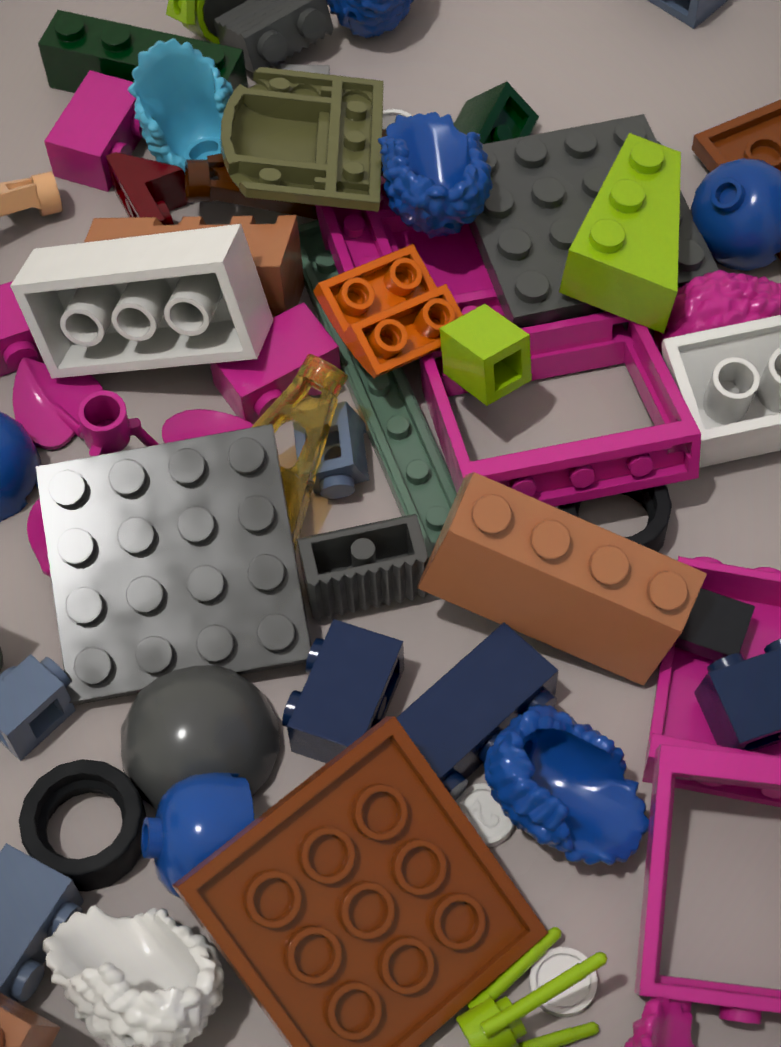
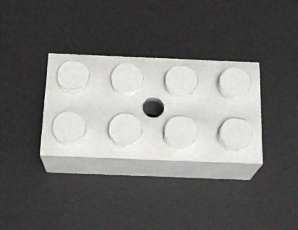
M241 224L35 248L10 285L51 379L257 359L274 320Z

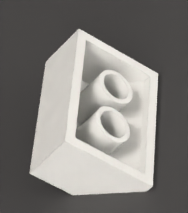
M781 315L663 339L661 344L662 357L701 432L699 468L781 451Z

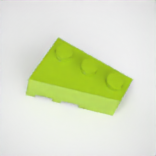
M628 134L569 248L559 293L664 334L678 292L681 152L637 135Z

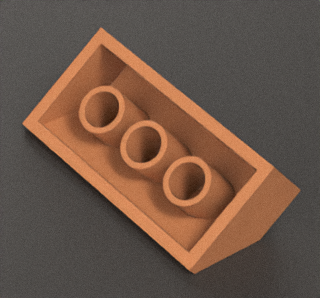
M476 472L466 474L417 589L496 623L502 624L505 622L510 628L644 686L683 632L707 573Z

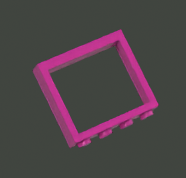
M604 312L521 329L530 334L532 381L625 363L654 426L476 461H470L448 399L450 396L469 392L443 374L442 358L434 359L442 357L441 349L420 358L422 391L457 493L465 475L476 472L555 507L699 478L701 432L648 328L610 312ZM628 322V330L626 331L622 324L613 326L614 324Z
M660 744L655 750L635 993L639 996L651 997L650 1000L663 997L668 998L669 1001H677L681 1005L682 1012L687 1011L691 1013L692 1002L719 1005V1019L761 1024L762 1011L781 1013V989L660 975L659 973L676 779L781 791V757Z

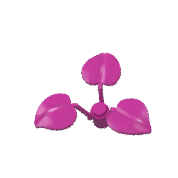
M26 357L21 359L13 386V411L15 420L23 425L35 446L56 450L68 444L76 434L79 438L84 439L85 444L90 449L89 455L91 457L122 451L128 445L133 435L146 447L159 444L141 427V421L138 418L128 419L123 399L114 392L103 390L101 384L93 376L84 375L51 379L45 363ZM193 409L177 413L167 419L162 426V439L164 443L257 426L231 414L206 409ZM39 498L30 511L27 520V534L43 574L51 577Z

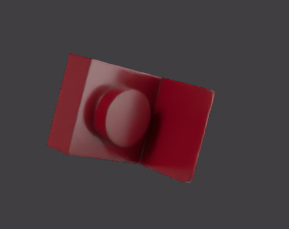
M118 152L106 155L114 192L128 217H156L163 225H174L170 211L189 203L186 201L185 174L182 168Z

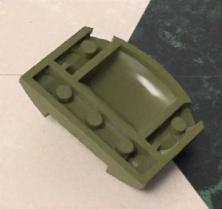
M260 67L253 72V81L257 84L250 88L241 84L237 86L223 112L220 144L225 167L234 184L246 198L379 212L382 155L380 151L382 147L378 139L382 138L384 81Z

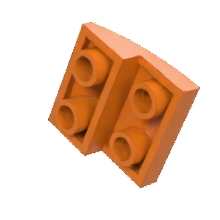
M414 244L319 282L313 290L319 304L342 341L373 378L440 350L439 328L463 316L447 284L436 287Z

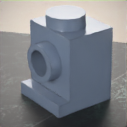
M346 401L292 415L299 479L316 494L320 493L324 498L339 499L352 495L355 492L354 484L369 481L364 433H367L366 425Z
M30 654L18 666H12L0 674V742L20 761L76 711L73 703H69L71 698L66 689L71 681L66 673L49 657H45L39 662Z

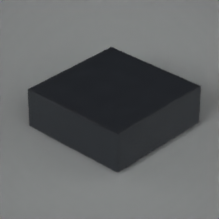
M701 588L683 632L676 640L675 647L714 661L731 654L740 653L755 606Z

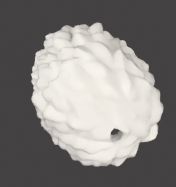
M96 905L91 906L87 914L75 912L67 922L59 924L52 936L45 938L43 941V951L47 953L46 966L53 972L51 982L61 985L64 989L65 999L71 1001L75 1006L74 1018L85 1022L88 1032L99 1039H103L109 1047H183L185 1044L192 1042L194 1037L202 1034L203 1028L208 1024V1016L214 1014L217 1007L223 1001L222 991L225 978L217 949L209 945L207 938L202 934H193L190 927L176 923L172 917H168L166 909L162 908L157 911L156 908H151L145 914L140 913L133 918L129 916L115 918L104 913Z

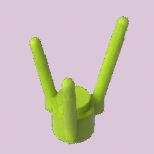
M552 927L548 930L547 935L497 977L485 990L467 1004L469 1010L456 1017V1021L471 1047H562L598 1034V1024L588 1022L519 1043L517 1042L518 1038L527 1034V1030L520 1018L604 966L607 962L605 953H595L513 1004L507 996L496 1001L560 939L562 935L561 930L558 927Z

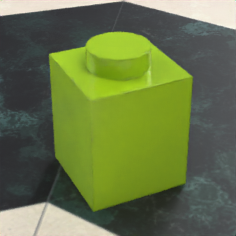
M483 304L439 328L443 374L486 406L532 381L530 334L488 305Z

